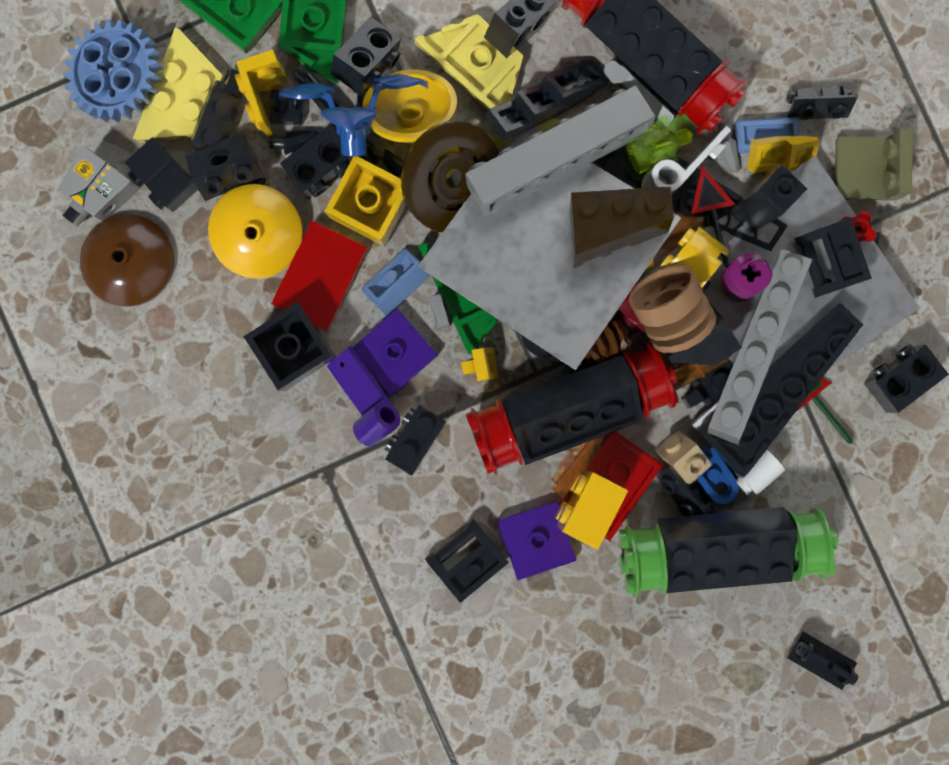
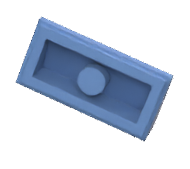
M405 247L361 290L388 316L431 275L418 267L421 261Z

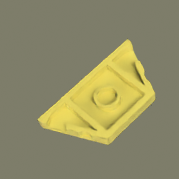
M476 14L464 19L459 24L452 23L441 28V31L426 37L423 35L418 36L415 39V45L487 110L512 100L524 55L516 50L508 58L503 56L484 38L489 24L481 16Z
M178 28L174 29L161 65H163L164 69L157 73L163 80L153 84V87L159 92L158 94H149V99L152 103H146L133 139L139 143H146L151 137L154 139L163 138L164 140H174L182 136L191 138L210 87L214 86L216 80L223 82L224 76Z

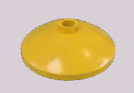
M410 69L388 74H401L428 81L429 87L427 89L422 85H415L407 88L385 89L378 94L375 106L378 116L372 119L370 128L376 134L388 140L404 143L415 142L419 136L431 127L453 121L457 112L455 90L445 78L430 71ZM370 87L363 100V107L369 108L374 88Z
M248 184L228 191L218 200L210 214L208 236L213 252L226 268L240 276L259 279L276 275L290 265L303 239V226L299 212L287 196L266 185ZM249 227H254L257 230L256 238L251 239L248 237L247 229Z

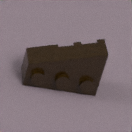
M671 187L571 192L569 209L573 268L579 267L584 262L599 256H608L613 251L628 245L631 247L668 233L674 218Z

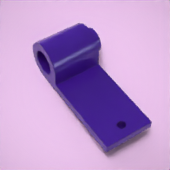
M351 346L347 347L327 365V368L362 415L353 425L356 439L361 444L371 447L399 427L400 415Z

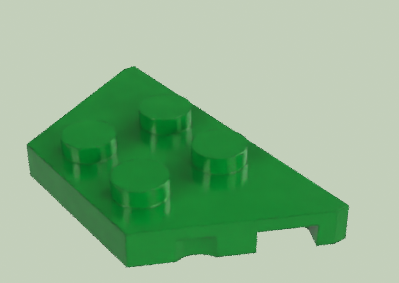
M283 0L278 44L280 50L336 84H339V80L331 75V68L335 52L343 45L347 0Z
M426 243L418 245L423 258L433 245ZM432 276L468 355L472 354L471 350H475L499 320Z

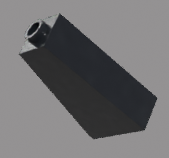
M776 165L753 186L729 213L752 234L783 215L808 188L785 166Z

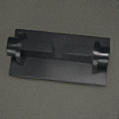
M846 86L821 88V96H817L816 88H794L793 91H788L787 103L792 105L786 118L798 117L799 120L848 118L858 95H852V90L847 89Z
M668 464L667 468L658 472L656 477L660 481L662 489L678 505L682 516L710 514L714 510L712 506L713 501L706 495L700 484L690 489L676 470Z
M801 631L787 656L789 660L843 690L845 685L850 684L853 686L857 682L858 674L855 673L857 662Z

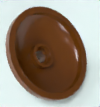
M119 214L101 221L89 232L81 248L80 268L85 283L97 297L113 305L134 307L153 300L166 288L174 269V252L168 236L157 224L139 215ZM119 252L124 254V259L121 262L116 261V255Z

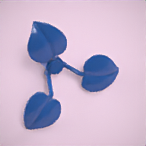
M401 74L373 79L375 86L369 108L354 107L347 109L336 107L330 94L335 93V88L319 83L297 85L280 91L278 95L279 99L283 97L293 99H313L319 97L326 100L330 108L321 110V116L336 125L337 134L340 135L341 154L344 156H361L367 153L366 134H370L371 121L378 116V111L375 110L378 94L385 89H401L415 85H422L428 89L429 86L426 80Z

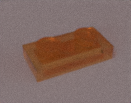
M593 440L576 446L570 454L573 458L566 468L561 466L551 478V481L554 483L551 489L564 498L571 489L578 473L582 474L602 447Z

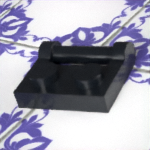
M851 217L794 238L796 247L801 248L803 256L812 259L808 271L814 286L811 289L814 298L872 279ZM820 239L823 241L836 281L828 284L813 242Z
M474 518L466 523L467 527L435 554L431 552L425 557L428 565L460 603L509 563ZM476 537L481 544L447 571L442 563L472 538Z

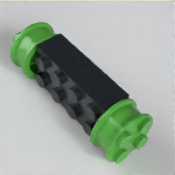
M785 507L659 518L657 523L651 524V528L632 530L630 525H626L624 529H619L621 549L624 548V555L619 556L620 569L622 574H627L625 575L627 594H632L633 597H638L639 591L658 590L660 594L792 582L793 580L797 582L802 581L804 576L818 575L822 579H828L831 575L835 574L836 570L834 549L838 548L837 533L834 529H830L824 511L819 508H812L806 514H794L793 511L786 510Z

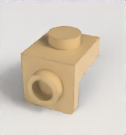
M679 430L666 438L663 444L655 450L660 458L672 466L688 485L711 466L710 461L699 446Z

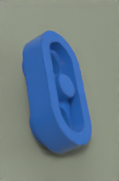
M699 446L710 461L711 466L696 481L713 502L719 504L732 502L739 492L737 480L713 448ZM718 482H723L725 485L722 493L716 492L715 486Z

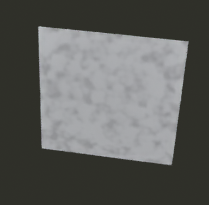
M533 127L513 136L505 149L508 147L515 148L525 143L531 135L541 131ZM589 163L487 217H484L471 194L418 267L576 370L681 217L673 213L674 218L668 233L631 247L628 245L613 251L608 256H599L584 262L579 267L573 268L569 209L571 192L634 189L595 164Z
M816 156L791 172L808 189L783 215L777 218L788 226L772 251L732 236L726 231H721L725 247L730 250L728 254L729 263L742 254L754 253L764 258L772 271L780 249L803 256L801 248L796 247L794 238L837 223L845 216L851 218L856 216ZM727 215L718 220L720 224H726ZM731 215L728 227L734 229L740 222ZM772 222L757 230V239L769 244L779 227ZM710 226L706 228L705 231L716 239L714 228ZM744 226L737 229V231L754 237V232L751 234ZM857 226L855 228L857 232H860V227ZM822 239L813 242L825 279H831L832 282L836 281ZM874 240L872 242H859L872 277L870 280L814 298L811 290L814 286L809 271L807 272L770 366L839 303L843 304L864 325L831 367L920 309ZM679 246L669 254L675 257L682 249V246ZM669 254L664 256L662 260L664 261ZM720 254L717 259H719L722 262ZM722 262L710 277L711 284L703 294H705L706 298L725 319L739 344L742 345L764 290L747 301L737 302L731 299L721 288L720 279L722 272L726 268ZM739 350L733 353L731 357H729L733 364L736 360Z

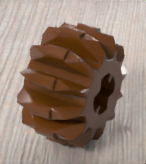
M615 320L607 324L584 357L586 365H597L605 360L614 358L631 347L630 333L622 321Z

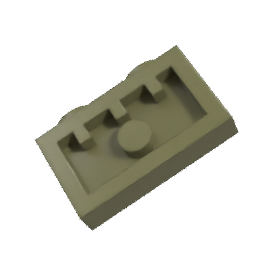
M899 129L887 138L838 137L836 139L835 185L845 200L897 201L912 193L913 129Z

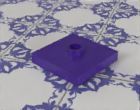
M398 309L394 310L352 347L369 372L390 396L397 393L438 357V354Z
M557 500L497 520L517 581L577 561L568 534L562 532L557 527L558 520L555 519L559 509Z

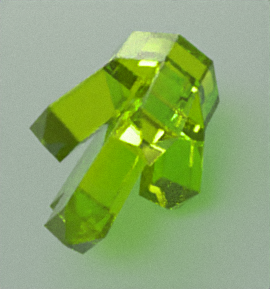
M654 124L639 138L627 142L628 156L635 171L641 174L651 170L662 160H673L678 163L677 148L691 143L693 133L686 128L675 133L671 130L664 133L662 126Z

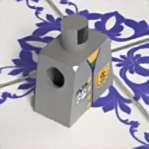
M82 145L60 185L59 190L73 200L62 216L76 226H79L89 213L103 221L112 216L138 192L140 187L93 151Z

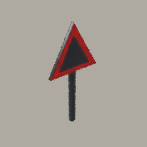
M701 165L690 215L709 211L716 239L725 246L716 209L735 206V204L703 165ZM721 252L723 266L728 267L730 264L728 255L726 256Z

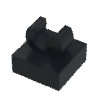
M271 90L270 123L302 126L304 99L288 97L279 99L278 94L282 90Z

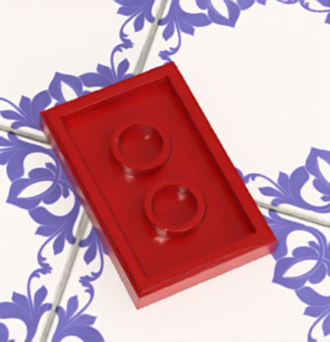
M311 220L271 305L285 310L299 302L314 324L328 332L368 251V247Z
M618 432L605 436L579 473L583 475L585 470L591 471L628 490L605 536V539L609 542L663 466L662 463ZM570 488L558 503L559 506H561L563 501L569 502L573 494Z

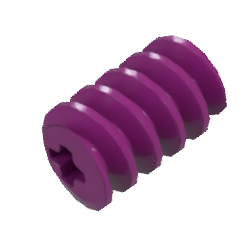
M745 253L736 257L722 272L720 279L721 288L731 299L737 302L747 301L769 285L773 273L767 261L760 255Z

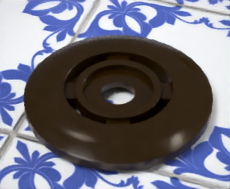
M460 121L440 123L431 127L417 138L406 155L401 174L402 195L406 206L416 220L429 229L443 232L463 206L461 203L465 202L471 195L467 187L465 173L469 172L470 168L475 164L488 162L498 156L499 151L493 140L477 126ZM459 147V153L450 152L444 154L438 160L436 159L444 151ZM451 169H458L461 173V181L456 187L450 188L446 184V175ZM448 204H461L456 207L446 209Z

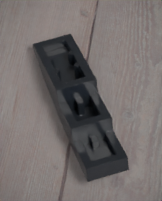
M589 59L545 74L540 84L517 91L513 101L488 109L485 118L500 138L505 140L536 127L577 105L605 87L609 79L595 62Z

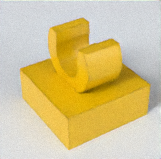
M493 347L471 350L473 360L461 362L463 375L476 373L477 381L499 378Z

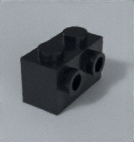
M418 405L416 410L410 407L401 421L405 428L400 436L393 434L384 449L388 452L385 460L413 476L447 421L421 405Z

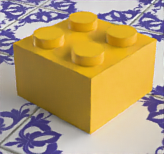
M353 156L325 209V213L330 219L385 247L406 207L402 195L401 179L358 156Z
M585 470L583 475L578 473L570 487L573 494L568 503L563 501L555 519L558 520L557 527L562 532L598 550L628 490L591 471Z

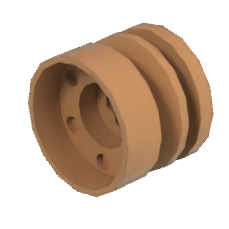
M671 265L658 269L642 279L630 293L629 303L640 323L644 325L645 332L654 348L662 353H676L693 347L706 338L716 325L717 316L705 294H702L703 289L691 267Z

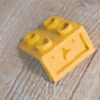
M272 49L237 61L240 73L235 74L241 93L245 94L249 102L245 107L252 124L255 123L258 132L263 131L268 138L275 135L260 91L271 92V90H277L282 87L283 83L288 82L285 70Z

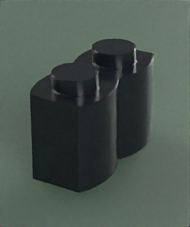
M153 137L124 162L131 169L127 175L140 188L144 184L152 192L148 197L161 210L166 207L174 212L198 190L190 175Z

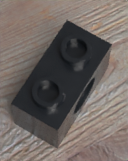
M243 131L185 156L191 180L205 201L263 177L256 154Z

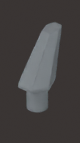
M719 124L718 133L726 126H728L731 129V124ZM730 131L720 142L722 145L725 144L726 147L719 155L728 171L738 173L740 172L736 140L731 138Z

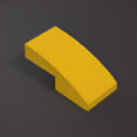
M779 136L751 140L747 169L755 174L769 171L776 165H783L792 172L814 156L817 157L820 139L809 136Z

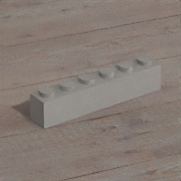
M636 85L627 90L620 89L613 93L608 100L600 104L594 103L587 106L581 114L571 119L564 118L560 120L552 129L544 133L538 132L531 135L525 143L515 148L508 147L502 150L496 158L488 162L475 164L470 168L469 172L465 173L467 187L484 217H487L652 131L655 115Z
M780 249L772 269L771 282L762 293L741 345L742 348L739 350L708 426L707 433L739 444L812 259Z

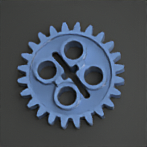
M107 19L104 28L96 22L94 33L84 29L86 39L83 41L80 38H75L79 47L77 49H68L74 57L73 60L64 61L66 65L71 67L70 71L63 73V76L70 80L65 85V88L72 92L69 98L77 103V108L95 119L100 118L104 122H108L111 118L118 123L121 120L122 114L130 120L132 119L131 110L135 109L142 113L140 104L142 102L152 103L148 94H158L159 92L153 87V84L163 80L156 74L157 71L164 69L163 65L156 61L162 55L155 49L157 44L149 38V35L130 22L127 25L124 21L118 19L117 23L114 24L111 20Z

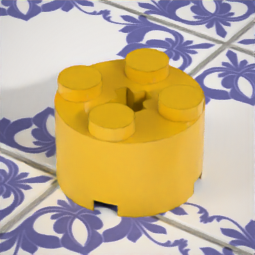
M701 227L696 231L690 228L678 242L682 249L675 257L669 254L658 269L671 265L691 267L702 288L722 262L717 259L721 252L727 256L730 250Z

